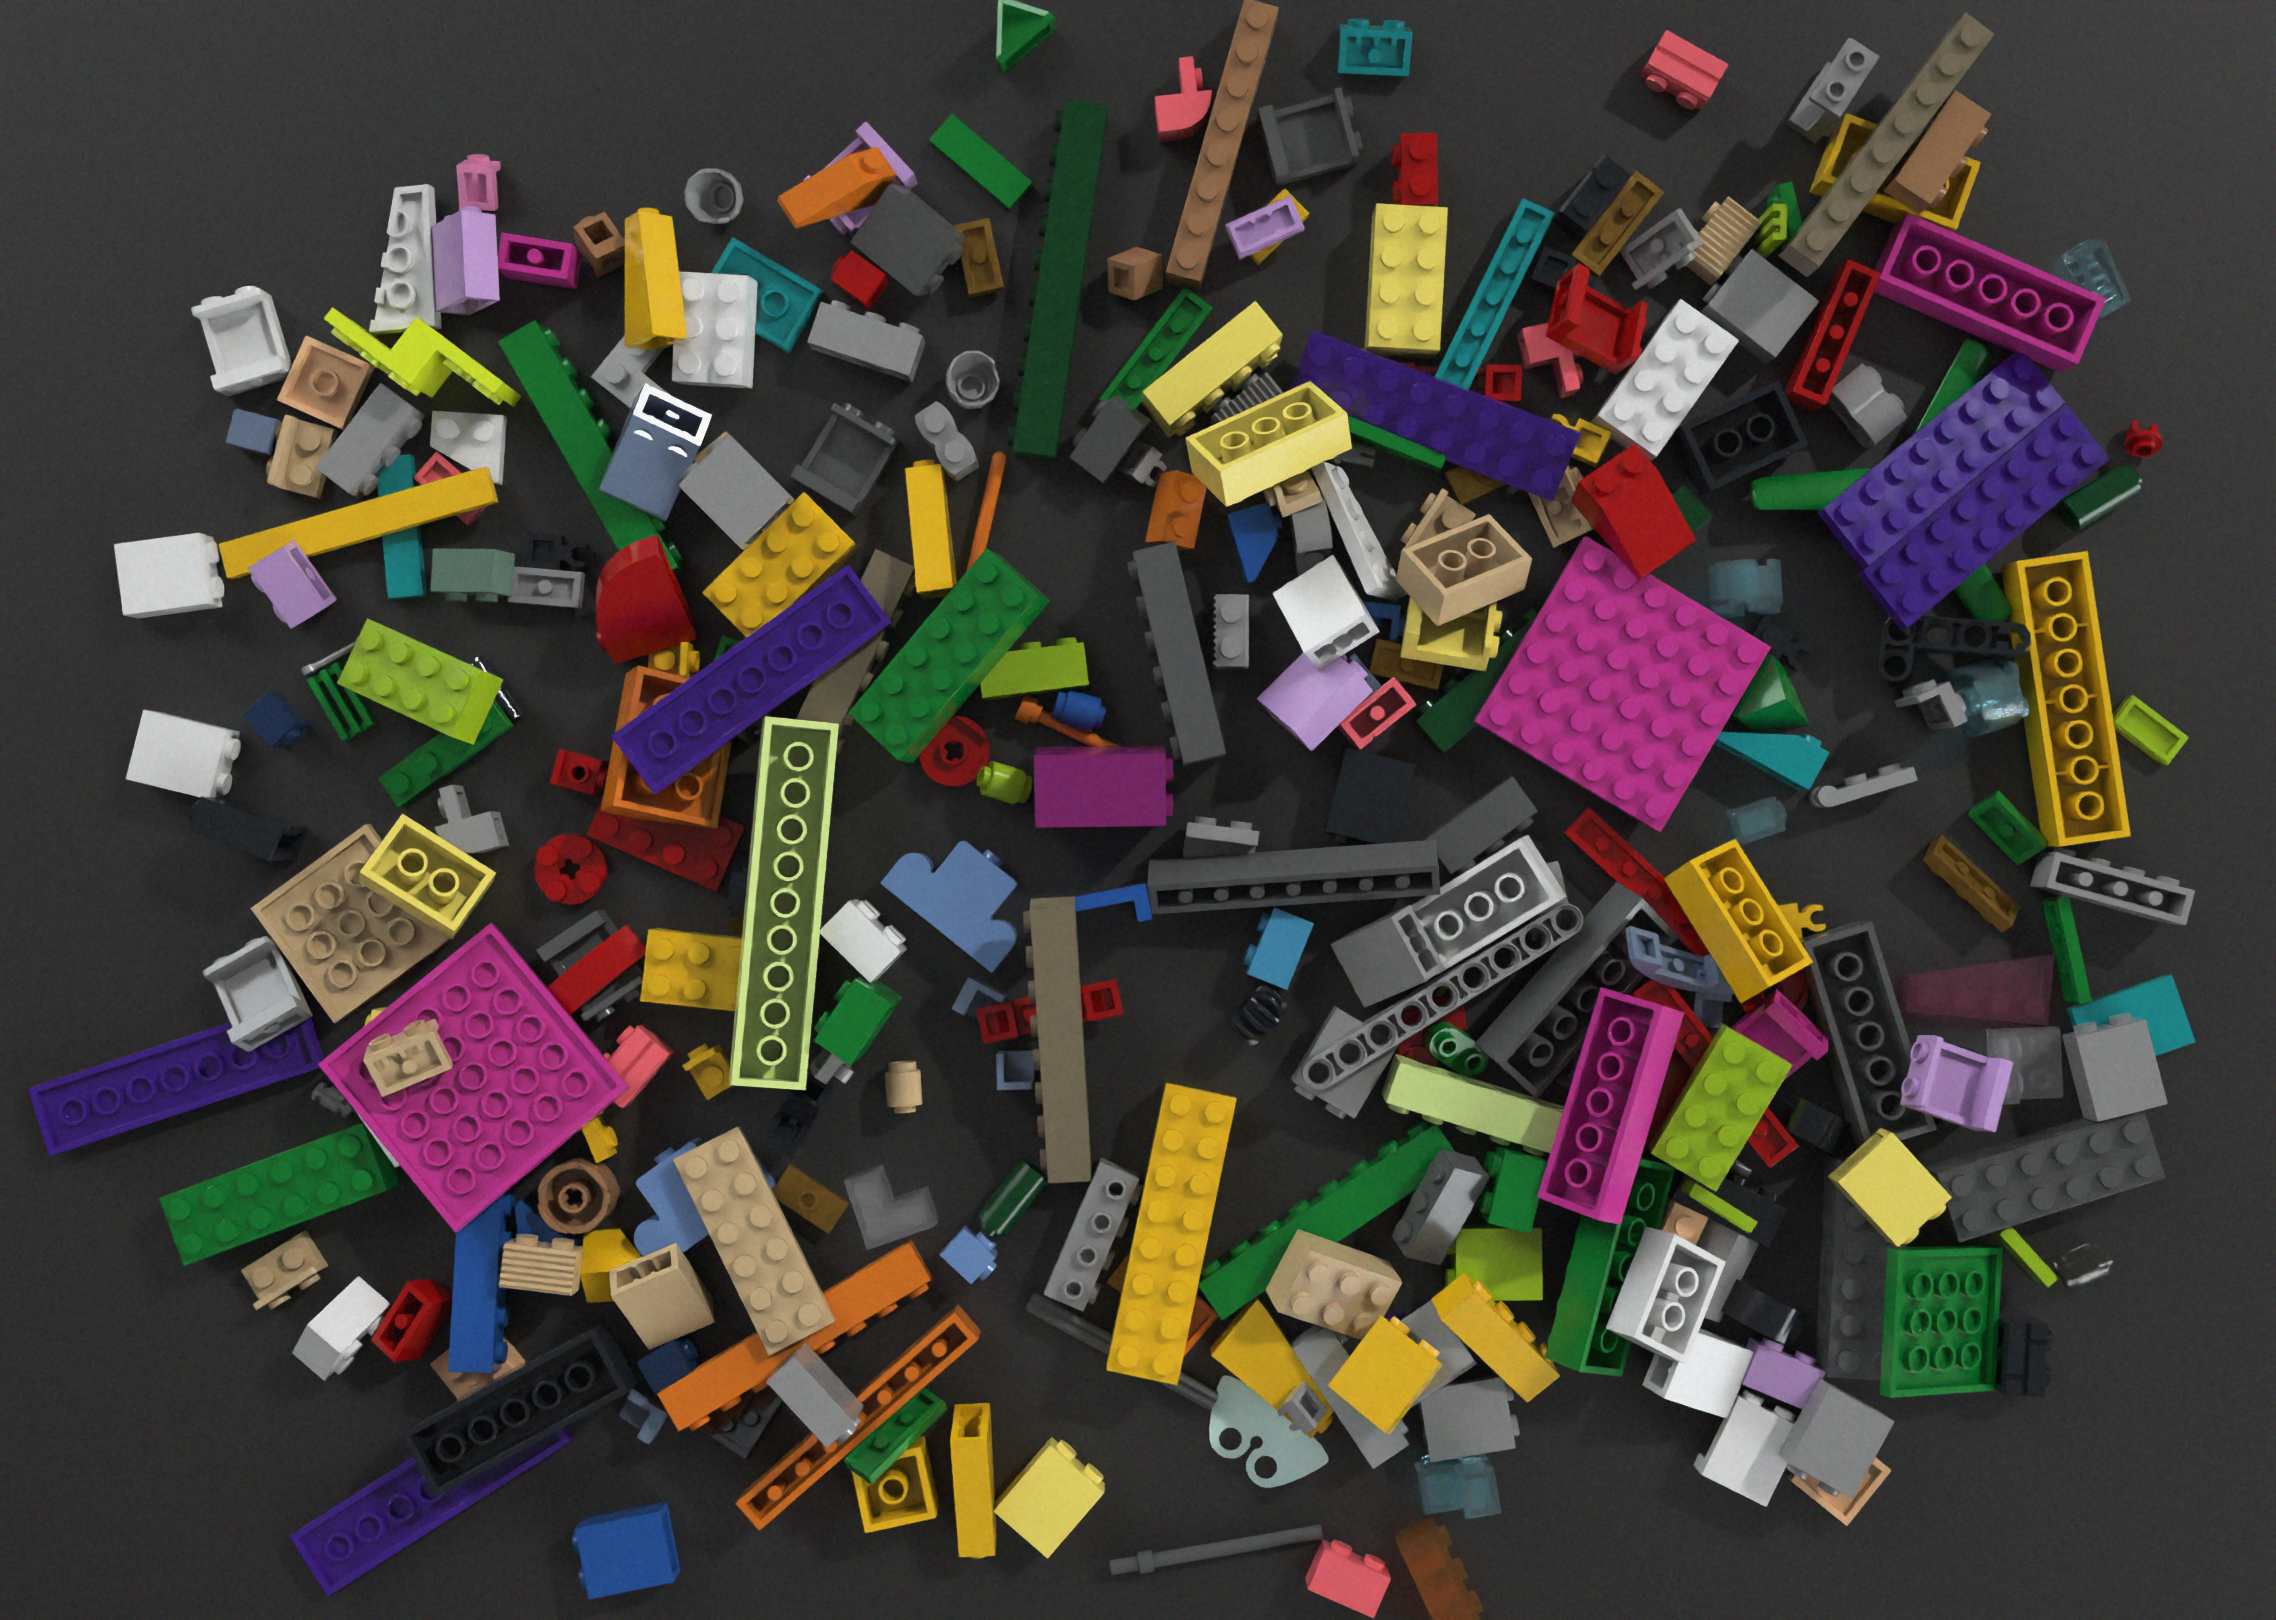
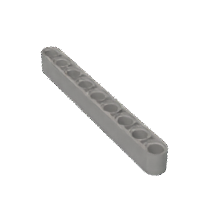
M1557 903L1550 906L1308 1056L1301 1065L1300 1073L1303 1080L1309 1087L1315 1090H1323L1335 1084L1581 930L1583 925L1582 912L1572 904ZM1565 909L1571 914L1572 922L1567 929L1562 930L1556 924V916L1561 910ZM1535 928L1541 934V942L1536 948L1530 949L1525 943V935L1529 930ZM1504 947L1510 952L1511 960L1507 966L1499 968L1494 962V955L1498 949ZM1476 967L1480 972V980L1475 986L1468 987L1463 981V974L1466 969ZM1446 986L1449 990L1450 998L1447 1003L1438 1006L1432 1000V993L1437 987ZM1415 1005L1419 1010L1418 1020L1410 1025L1404 1024L1401 1019L1402 1010L1406 1006ZM1378 1024L1386 1025L1389 1031L1387 1039L1382 1043H1374L1370 1038L1372 1028ZM1348 1043L1355 1044L1358 1049L1356 1059L1352 1062L1341 1061L1339 1057L1341 1047ZM1314 1063H1323L1327 1067V1075L1321 1081L1309 1079L1308 1070Z

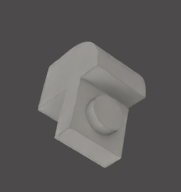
M1320 488L1318 489L1322 502L1288 515L1289 526L1293 536L1295 565L1298 576L1332 555L1331 548H1333L1329 515L1325 498Z
M450 785L439 788L441 797L438 798V807L443 818L448 820L447 824L435 827L440 838L464 853H485L509 846L500 812L489 811L471 816L463 786Z

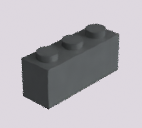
M1507 777L1423 838L1422 841L1436 840L1439 865L1446 874H1453L1456 871L1458 876H1460L1476 864L1473 858L1481 852L1485 851L1489 855L1505 843L1502 837L1514 830L1518 834L1534 822L1531 816L1538 812V810L1514 777Z
M1442 1148L1439 1149L1392 1234V1238L1405 1257L1441 1265L1490 1178L1475 1157Z

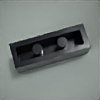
M1676 1169L1668 1195L1670 1199L1768 1248L1788 1210L1777 1204L1779 1196L1761 1187L1755 1193L1745 1188L1747 1180L1729 1171L1715 1192ZM1688 1178L1757 1221L1758 1223L1751 1233L1745 1232L1683 1193L1681 1187Z

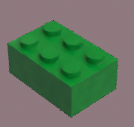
M855 976L853 979L844 982L834 997L839 1002L838 1005L828 1012L826 1011L814 1027V1030L818 1032L814 1042L850 1066L864 1056L902 999L901 995L880 981L875 980L870 983L864 976L858 978Z

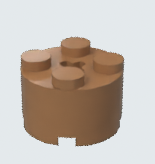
M588 1156L572 1158L551 1169L541 1180L538 1189L539 1213L544 1222L557 1232L565 1234L585 1233L598 1226L611 1215L616 1207L620 1188L613 1172L601 1161L596 1163L594 1158ZM576 1190H580L583 1194L580 1201H576L574 1198L577 1193Z

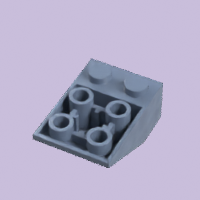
M645 384L632 403L598 491L666 521L681 489L678 486L683 481L681 476L692 465L712 415Z

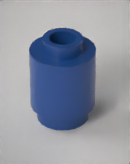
M1068 689L1067 692L1059 690L1051 717L1059 719L1058 723L1092 732L1094 726L1101 727L1106 707L1100 706L1101 698Z

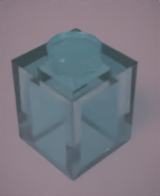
M1775 796L1763 797L1725 810L1733 835L1739 844H1747L1787 830L1784 821H1787L1785 808L1781 801H1776Z

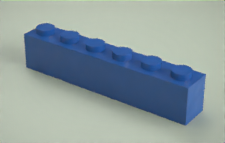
M511 1188L464 1228L456 1232L448 1372L492 1373L502 1369V1364L507 1360L508 1345L506 1341H503L504 1327H507L510 1318L509 1305H505L506 1290L510 1288L499 1287L504 1244L514 1238L513 1232H509L510 1217L514 1216L516 1205L515 1196L511 1195Z

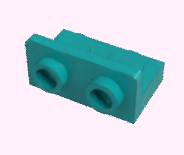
M1348 19V25H1339L1340 41L1337 72L1409 76L1412 30L1404 27V21L1384 20L1383 26H1369V20Z

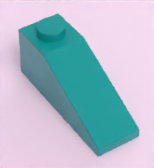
M1720 732L1714 742L1718 747L1798 791H1806L1811 788L1830 753L1821 748L1822 742L1805 733L1799 736Z

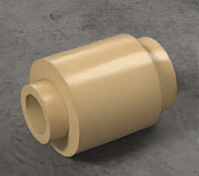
M916 1061L888 1063V1071L885 1072L887 1107H894V1113L916 1112V1105L923 1104L920 1069H917Z

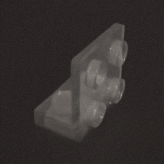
M2059 1027L1986 1029L1988 1057L2003 1058L2013 1062L2003 1104H2020L2022 1099L2063 1097L2061 1034Z

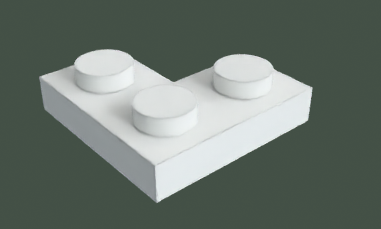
M625 335L591 376L629 408H631L635 397L645 384L668 394L644 374L663 350L651 351L626 348Z

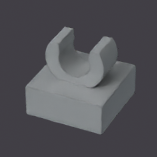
M1137 441L1118 471L1128 479L1154 487L1156 482L1150 478V472L1154 467L1165 472L1167 467L1159 460L1163 455L1153 446Z
M824 1048L809 1066L814 1077L825 1085L832 1076L846 1084L854 1073L850 1069L851 1066Z
M1304 1381L1293 1388L1277 1413L1279 1416L1288 1413L1293 1419L1289 1427L1291 1431L1301 1429L1304 1434H1307L1316 1428L1327 1408Z

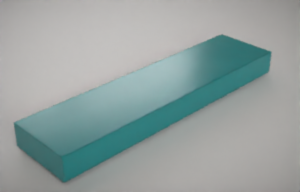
M410 454L399 455L390 467L383 464L376 473L379 478L377 484L379 497L417 486V482L413 478L416 475L414 456ZM421 525L382 536L388 599L396 600L427 596Z

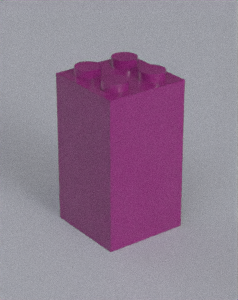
M1165 745L1037 747L1034 753L1035 828L1166 826V816H1173L1172 790H1166V780H1173L1172 754H1165Z

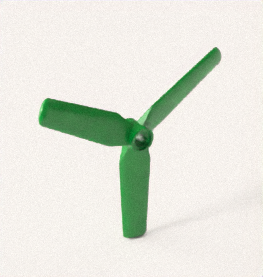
M1966 339L1963 342L1916 431L1983 377L1991 359L1987 348L1971 339ZM1870 469L1754 477L1750 481L1749 495L1752 504L1758 510H1821ZM1986 564L1982 565L1953 590L1975 620L2005 622L2013 613L2010 604Z

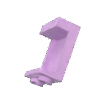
M864 122L856 130L858 138L825 167H829L847 155L878 147L896 173L893 183H902L909 190L918 184L914 172L867 122ZM875 205L832 217L829 221L841 235L844 236L848 232L854 237Z
M1918 1035L1911 1049V1063L1908 1075L1902 1083L1900 1105L1974 1131L1996 1132L2013 1062L2003 1058H1990L1943 1042V1038L1936 1035Z

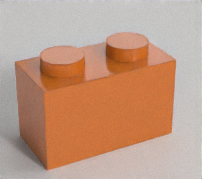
M1178 470L1159 473L1145 543L1158 546L1175 541L1177 551L1194 549L1207 489L1195 475Z

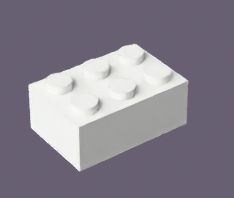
M679 272L686 324V339L673 345L672 381L683 385L752 389L758 281L747 275Z
M1646 1227L1606 1329L1656 1355L1686 1364L1726 1262L1676 1234Z

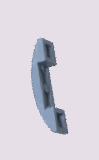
M1633 926L1625 928L1630 962L1645 976L1659 983L1682 990L1708 994H1735L1711 954L1702 957L1659 943V936L1656 933Z

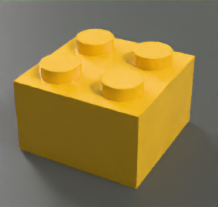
M925 1436L919 1437L872 1485L852 1471L865 1533L936 1518L940 1505Z

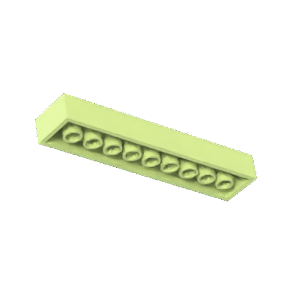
M768 716L762 719L729 1071L730 1085L806 1090L839 727L837 723Z

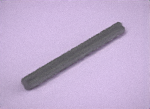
M1034 1293L1026 1305L1027 1312L1108 1355L1112 1339L1110 1332L1038 1293ZM1182 1371L1180 1372L1178 1386L1156 1381L1208 1410L1214 1407L1219 1396L1217 1390Z

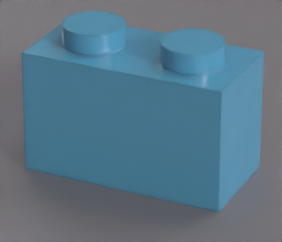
M1275 907L1271 908L1270 913L1263 911L1256 931L1261 933L1256 946L1249 945L1242 963L1248 966L1246 973L1287 990L1314 923Z

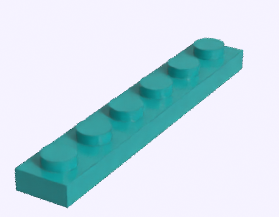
M1522 198L1435 377L1466 389L1470 388L1555 212Z

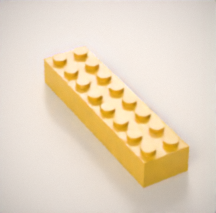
M2088 551L2021 560L2001 566L2005 598L2013 610V613L2008 618L2009 622L2024 625L2031 635L2030 651L2026 656L2015 659L2040 832L2048 840L2046 847H2060L2130 837L2131 833ZM2012 633L2013 649H2016L2017 644L2024 643V641L2019 639V634Z
M1165 1082L1106 1363L1107 1371L1178 1386L1237 1100L1234 1096Z

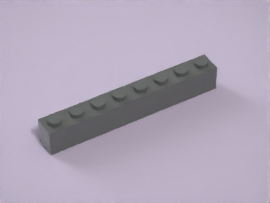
M1436 840L1149 860L1147 887L1151 913L1164 914L1440 895Z

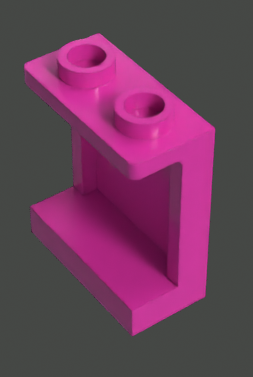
M1777 989L1771 992L1731 1027L1733 1030L1791 1063L1793 1066L1785 1079L1811 1057L1819 1060L1828 1052L1829 1037Z

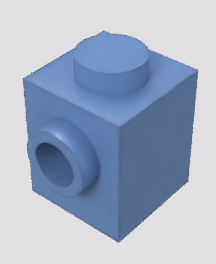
M966 1223L942 1249L940 1256L972 1284L978 1277L984 1281L996 1268L997 1264L993 1260L998 1252L994 1249L996 1246L995 1241L982 1230L977 1233Z

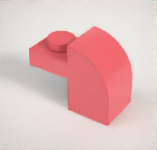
M1193 56L1179 58L1178 71L1181 93L1155 96V116L1159 142L1189 138L1199 132L1208 120L1212 90L1197 91L1203 90L1201 68H1194Z
M1548 323L1522 328L1517 335L1524 370L1552 364L1560 398L1575 395L1580 389L1579 384L1583 383V373L1580 364L1574 363V359L1581 356L1546 337Z

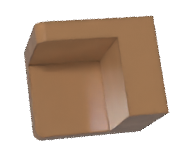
M1134 247L1108 258L1109 293L1137 300L1163 288V254Z

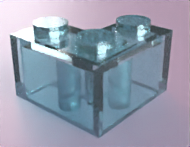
M1486 1454L1430 1462L1426 1455L1421 1458L1422 1461L1414 1462L1420 1505L1425 1515L1461 1509L1465 1519L1501 1514L1495 1471Z

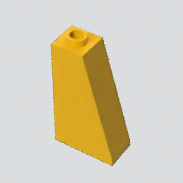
M639 208L636 213L625 219V347L660 351L686 339V324L672 216L660 215L659 210L654 208Z
M920 460L913 462V467L905 468L916 589L917 593L925 600L946 597L957 584L944 469L941 464L935 465L934 460Z
M1257 1296L1242 1308L1210 1347L1211 1356L1277 1411L1293 1388L1305 1381L1327 1408L1316 1428L1306 1434L1312 1438L1317 1431L1321 1434L1328 1428L1334 1418L1331 1415L1334 1410L1292 1349L1289 1339L1262 1299ZM1288 1413L1283 1414L1284 1417L1293 1422Z
M990 1403L955 1404L950 1447L959 1557L980 1559L986 1556H995L997 1532L996 1513L993 1512L995 1491Z

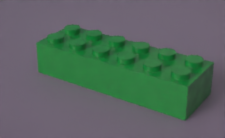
M986 548L848 714L897 760L913 763L1050 600L1004 558Z
M360 1123L161 1197L159 1200L183 1266L387 1191L400 1185V1181L392 1162L365 1124Z
M1641 1156L1621 1225L1581 1215L1579 1227L1575 1232V1242L1570 1262L1566 1267V1277L1561 1297L1557 1302V1312L1552 1332L1548 1337L1546 1359L1578 1372L1622 1377L1631 1341L1606 1329V1326L1645 1228L1650 1227L1660 1230L1675 1167Z

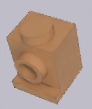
M605 211L596 216L585 217L577 225L573 226L575 243L594 269V274L597 278L625 265V240Z

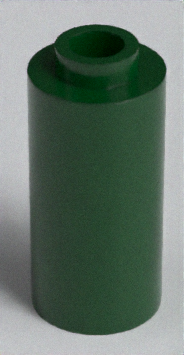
M2119 464L2057 503L2059 516L2068 528L2078 532L2139 495L2141 492L2140 485L2142 484L2141 476L2133 467Z
M1021 1158L977 1215L981 1219L978 1225L994 1238L997 1234L1005 1237L1048 1183V1177L1030 1161Z

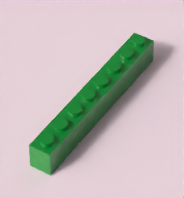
M534 320L499 340V345L618 550L620 551L636 541L658 535L675 576L684 572L680 564L684 557L674 541L668 543L662 533L666 529L662 519L598 491L614 452V448L609 441L613 434L603 418L596 419L591 410L596 405L585 388H578L573 379L578 374L567 357L562 359L556 350V347L560 346V342L549 326L544 329Z
M1424 1119L1418 1121L1407 1129L1408 1136L1399 1142L1393 1139L1382 1145L1377 1150L1379 1154L1368 1163L1363 1159L1347 1170L1349 1176L1340 1182L1333 1179L1323 1185L1318 1190L1320 1195L1309 1203L1306 1199L1301 1200L1288 1210L1290 1213L1288 1217L1279 1223L1274 1219L1259 1229L1260 1236L1251 1242L1244 1239L1234 1245L1229 1250L1231 1255L1220 1263L1217 1259H1214L1203 1266L1198 1286L1220 1319H1225L1266 1291L1265 1289L1297 1229L1337 1243L1416 1190L1427 1173L1429 1164L1434 1160L1440 1148L1455 1152L1438 1125L1431 1122L1426 1123Z

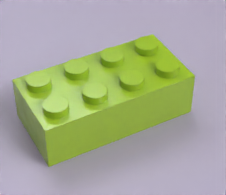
M367 618L337 684L450 737L474 745L504 679Z
M1722 1023L1648 1146L1650 1153L1716 1192L1793 1065Z

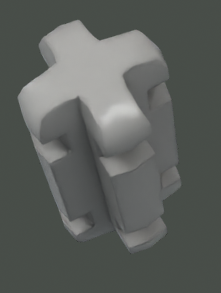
M326 1082L319 1083L311 1096L314 1101L316 1099L320 1100L321 1105L336 1114L341 1112V1117L343 1118L349 1117L354 1112V1108L337 1088L333 1086L328 1088V1083Z

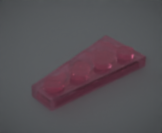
M2055 954L1905 975L1902 1010L2048 1025Z

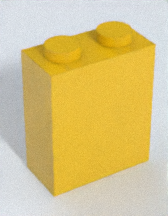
M1381 1315L1327 1386L1385 1434L1390 1435L1443 1364L1436 1359L1440 1352L1423 1339L1417 1344L1409 1338L1407 1334L1411 1329L1399 1319L1393 1316L1388 1321Z

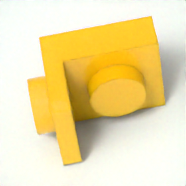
M681 642L680 645L650 653L648 668L684 678L693 677V672H698L699 651H694L695 645L689 642Z
M705 1043L687 1054L690 1061L682 1066L685 1071L690 1070L707 1100L732 1086L729 1083L730 1063L719 1044L709 1049Z

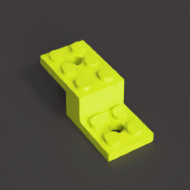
M333 307L324 317L327 322L334 326L330 333L346 345L351 346L359 352L360 356L375 367L380 368L388 374L389 378L415 396L423 392L432 398L453 371L498 405L504 400L514 407L522 397L417 316L392 349L388 348L357 323Z

